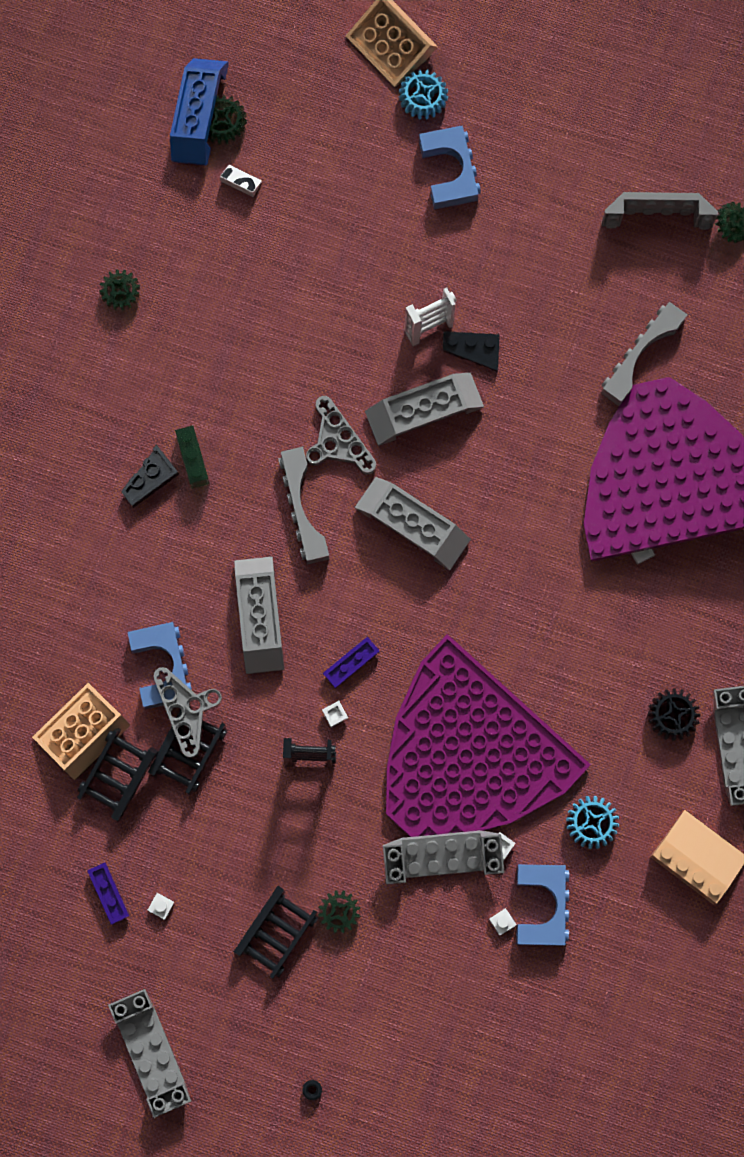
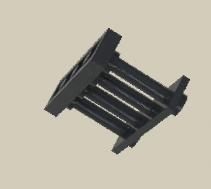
M181 709L176 718H179L182 715ZM202 720V729L215 736L210 746L200 741V750L206 752L201 763L174 750L175 747L173 745L177 737L171 726L147 773L155 778L158 774H163L187 786L186 793L188 795H191L192 792L195 793L200 785L198 780L219 740L223 741L227 734V730H225L226 725L221 723L220 727L217 728ZM184 725L179 727L178 733L181 736H186L187 734L182 730ZM191 736L183 741L191 745L189 740H193V737ZM173 757L196 769L197 771L192 780L165 767L164 762L166 758Z
M119 728L108 733L105 739L107 741L106 746L86 782L83 781L77 790L79 792L77 797L79 800L87 794L111 808L113 812L111 818L119 821L124 815L158 753V750L152 747L148 751H142L119 738L118 735L121 731ZM113 744L139 757V760L142 761L139 767L133 768L108 754ZM107 761L128 773L132 778L129 785H124L99 771L103 762ZM95 777L120 791V794L123 795L121 800L115 802L90 788Z
M284 738L283 761L285 767H293V762H297V760L327 761L328 768L332 769V764H336V745H332V740H328L327 747L297 746L296 743L292 742V738Z
M280 886L276 887L233 951L240 957L242 954H248L273 971L269 976L272 979L275 976L280 977L285 969L282 965L308 926L312 928L318 920V917H316L317 911L313 910L310 915L285 898L283 894L285 890ZM276 904H281L306 921L300 931L274 915L275 912L272 910ZM264 921L272 922L295 938L289 948L263 931L261 926ZM254 937L256 939L260 938L284 954L278 964H275L252 948L250 942Z

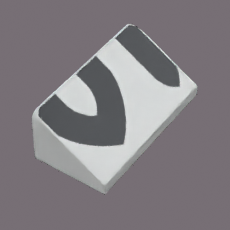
M231 165L220 176L221 182L254 197L262 183L261 180Z

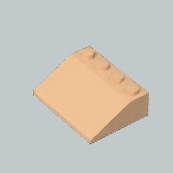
M376 0L346 34V37L394 87L399 85L406 76H409L423 64L438 47L393 0Z
M87 683L32 738L75 780L101 755L107 744L105 739L108 733L119 728L121 729L119 737L130 724Z
M686 810L683 811L650 856L713 905L718 903L744 865V854Z

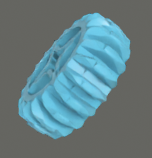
M419 70L418 75L412 72L411 77H405L406 82L402 81V88L399 89V94H401L399 101H402V108L406 107V113L411 112L412 117L417 114L420 120L422 116L428 119L429 115L435 117L436 112H442L441 108H445V102L448 101V89L445 88L446 83L441 82V76L435 78V72L429 75L428 70H426L425 74H422V71ZM416 86V92L409 97V91ZM438 93L437 100L431 104V98L434 94Z
M586 796V803L579 799L580 807L574 803L572 807L576 811H568V814L572 815L573 818H566L567 822H572L566 828H573L574 831L569 836L577 835V838L574 840L575 843L580 839L583 840L580 845L581 847H584L586 842H588V849H592L593 843H595L596 849H599V842L606 846L607 841L605 839L613 840L610 833L613 835L617 834V831L612 828L619 827L618 823H613V820L619 819V816L612 817V813L616 809L613 808L609 811L608 807L611 806V803L608 802L604 806V798H601L598 803L597 796L593 797L592 802L590 797ZM588 807L599 808L604 813L594 815ZM582 810L585 823L578 827L577 817ZM589 818H591L592 820L601 818L595 824L597 825V827H594L593 825L584 827L590 821L588 820ZM607 818L608 828L603 835L600 823ZM591 830L598 838L586 837L581 832Z

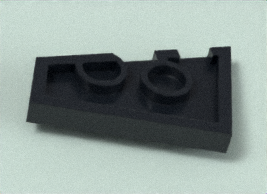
M444 331L442 351L474 362L476 365L490 368L498 373L500 334Z
M157 444L152 449L153 452L143 461V465L138 472L134 473L121 491L133 508L179 475Z

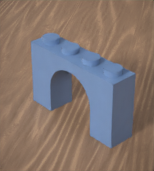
M463 126L419 134L422 158L448 154L458 159L463 169L461 175L454 181L431 186L430 193L434 209L478 201V194H481L480 185L475 182V177H477L476 168L471 164L473 159L472 150L467 147L469 142L467 131L464 132Z
M170 622L128 632L133 654L152 649L166 651L173 658L174 667L172 673L192 690L191 683L186 682L185 676L189 674L187 665L182 663L181 657L185 655L183 646L179 645L177 638H181L178 626L175 627L174 623ZM164 681V686H160V688L162 689L163 687L168 685L172 686V682L170 681V683L167 684V681ZM156 684L139 688L144 709L164 705ZM168 689L165 691L164 697L167 700H172L175 697V692Z
M517 865V885L546 888L554 896L556 910L553 917L547 923L539 925L517 924L516 945L564 946L565 942L569 941V930H565V922H569V910H565V902H569V890H566V882H569V870H566V865Z

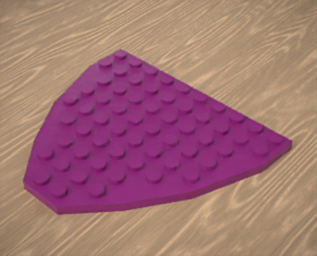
M670 377L633 385L632 390L624 398L609 422L591 466L584 517V528L591 561L744 529V437L707 401Z
M447 634L421 661L396 716L387 764L386 815L410 837L484 831L511 824L565 794L591 764Z

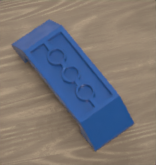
M193 58L184 67L170 132L172 162L196 165L208 164L211 148L207 143L220 79H226L228 61Z

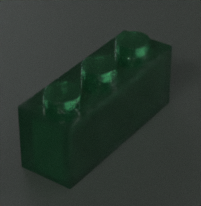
M194 426L175 430L191 488L210 484Z

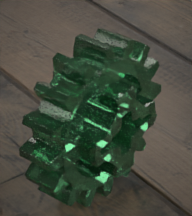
M727 203L717 210L719 213L716 218L718 222L715 225L720 227L718 233H723L722 238L728 237V242H741L744 240V207L741 208V203Z
M116 269V274L109 272V278L103 277L105 283H100L102 289L99 292L100 295H103L101 297L102 301H107L108 307L113 305L114 310H116L120 306L121 310H124L126 305L131 308V302L137 303L135 297H140L138 292L140 285L137 284V278L133 279V273L127 275L126 270L119 273V270ZM130 284L132 285V292L128 290ZM108 287L112 290L110 296L108 295Z
M335 890L334 896L330 893L327 894L328 900L322 898L324 906H319L318 908L323 910V913L318 914V916L324 917L321 924L327 923V930L333 927L334 933L338 929H341V932L344 933V928L347 927L349 930H352L350 925H357L355 918H360V915L356 911L361 908L355 907L358 900L352 901V894H349L347 897L343 890L341 895H338L337 890ZM336 899H344L348 902L341 904ZM330 903L332 910L330 914L326 915V909ZM336 907H339L340 909L347 907L343 911L342 917H340L339 915L333 916L336 912ZM352 908L353 915L349 921L347 918V913ZM340 920L343 925H335L331 921Z

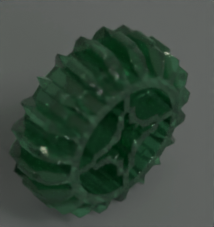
M225 94L222 99H219L218 95L216 97L213 111L214 120L208 138L211 137L212 143L216 139L219 145L222 143V140H225L226 144L229 143L228 139L235 142V136L240 137V131H245L244 125L247 124L245 119L247 114L243 112L244 106H239L240 102L238 100L234 101L232 96L229 99L226 98ZM233 113H235V115L237 116V120L234 125L230 120L232 118Z

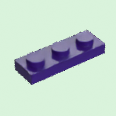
M366 637L327 669L323 675L336 689L380 653V651Z
M106 862L87 870L111 925L130 917Z

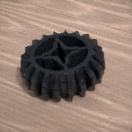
M673 688L670 695L669 690L666 689L664 691L665 696L661 692L658 693L659 699H652L655 705L650 704L648 707L654 711L647 713L648 716L654 717L648 721L649 724H656L652 727V730L654 731L658 728L660 730L657 733L658 736L665 733V740L669 738V735H671L672 741L676 740V735H678L680 740H683V733L689 737L691 735L689 730L694 732L696 728L693 725L699 724V721L694 719L700 717V713L694 712L699 709V706L693 707L692 704L696 700L692 699L689 701L688 698L691 696L689 693L684 697V690H680L679 694H677L676 689ZM673 700L680 701L686 708H678ZM666 701L667 713L659 716V708ZM672 710H674V713H680L676 719L668 716ZM689 714L687 725L681 728V717ZM661 721L672 723L675 730L665 727Z

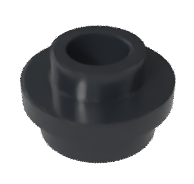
M316 1080L307 1081L302 1088L304 1097L308 1100L318 1099L322 1094L321 1084ZM310 1086L316 1088L314 1094L309 1093L308 1089Z

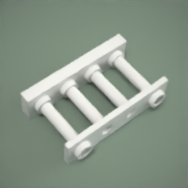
M447 288L443 289L442 299L420 310L415 309L413 304L406 307L404 331L412 346L419 344L422 333L444 322L447 323L449 328L453 327L455 303L457 302L453 292L449 293Z

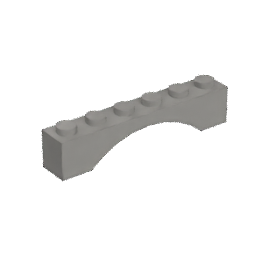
M671 302L666 307L664 305L660 307L656 313L658 315L656 320L651 319L645 328L647 329L644 335L640 334L634 342L637 344L634 349H628L624 355V362L622 364L618 363L612 371L614 375L611 379L607 377L601 385L603 387L601 394L616 405L620 406L624 398L632 390L633 368L640 354L655 341L674 335L685 321L687 314Z
M299 447L282 451V458H278L280 469H284L286 476L282 477L285 487H289L290 494H287L289 505H293L295 511L291 512L293 523H297L299 530H296L298 542L302 541L303 548L300 549L302 560L306 559L307 564L329 560L325 537L317 532L309 523L301 505V485L308 470L304 449Z

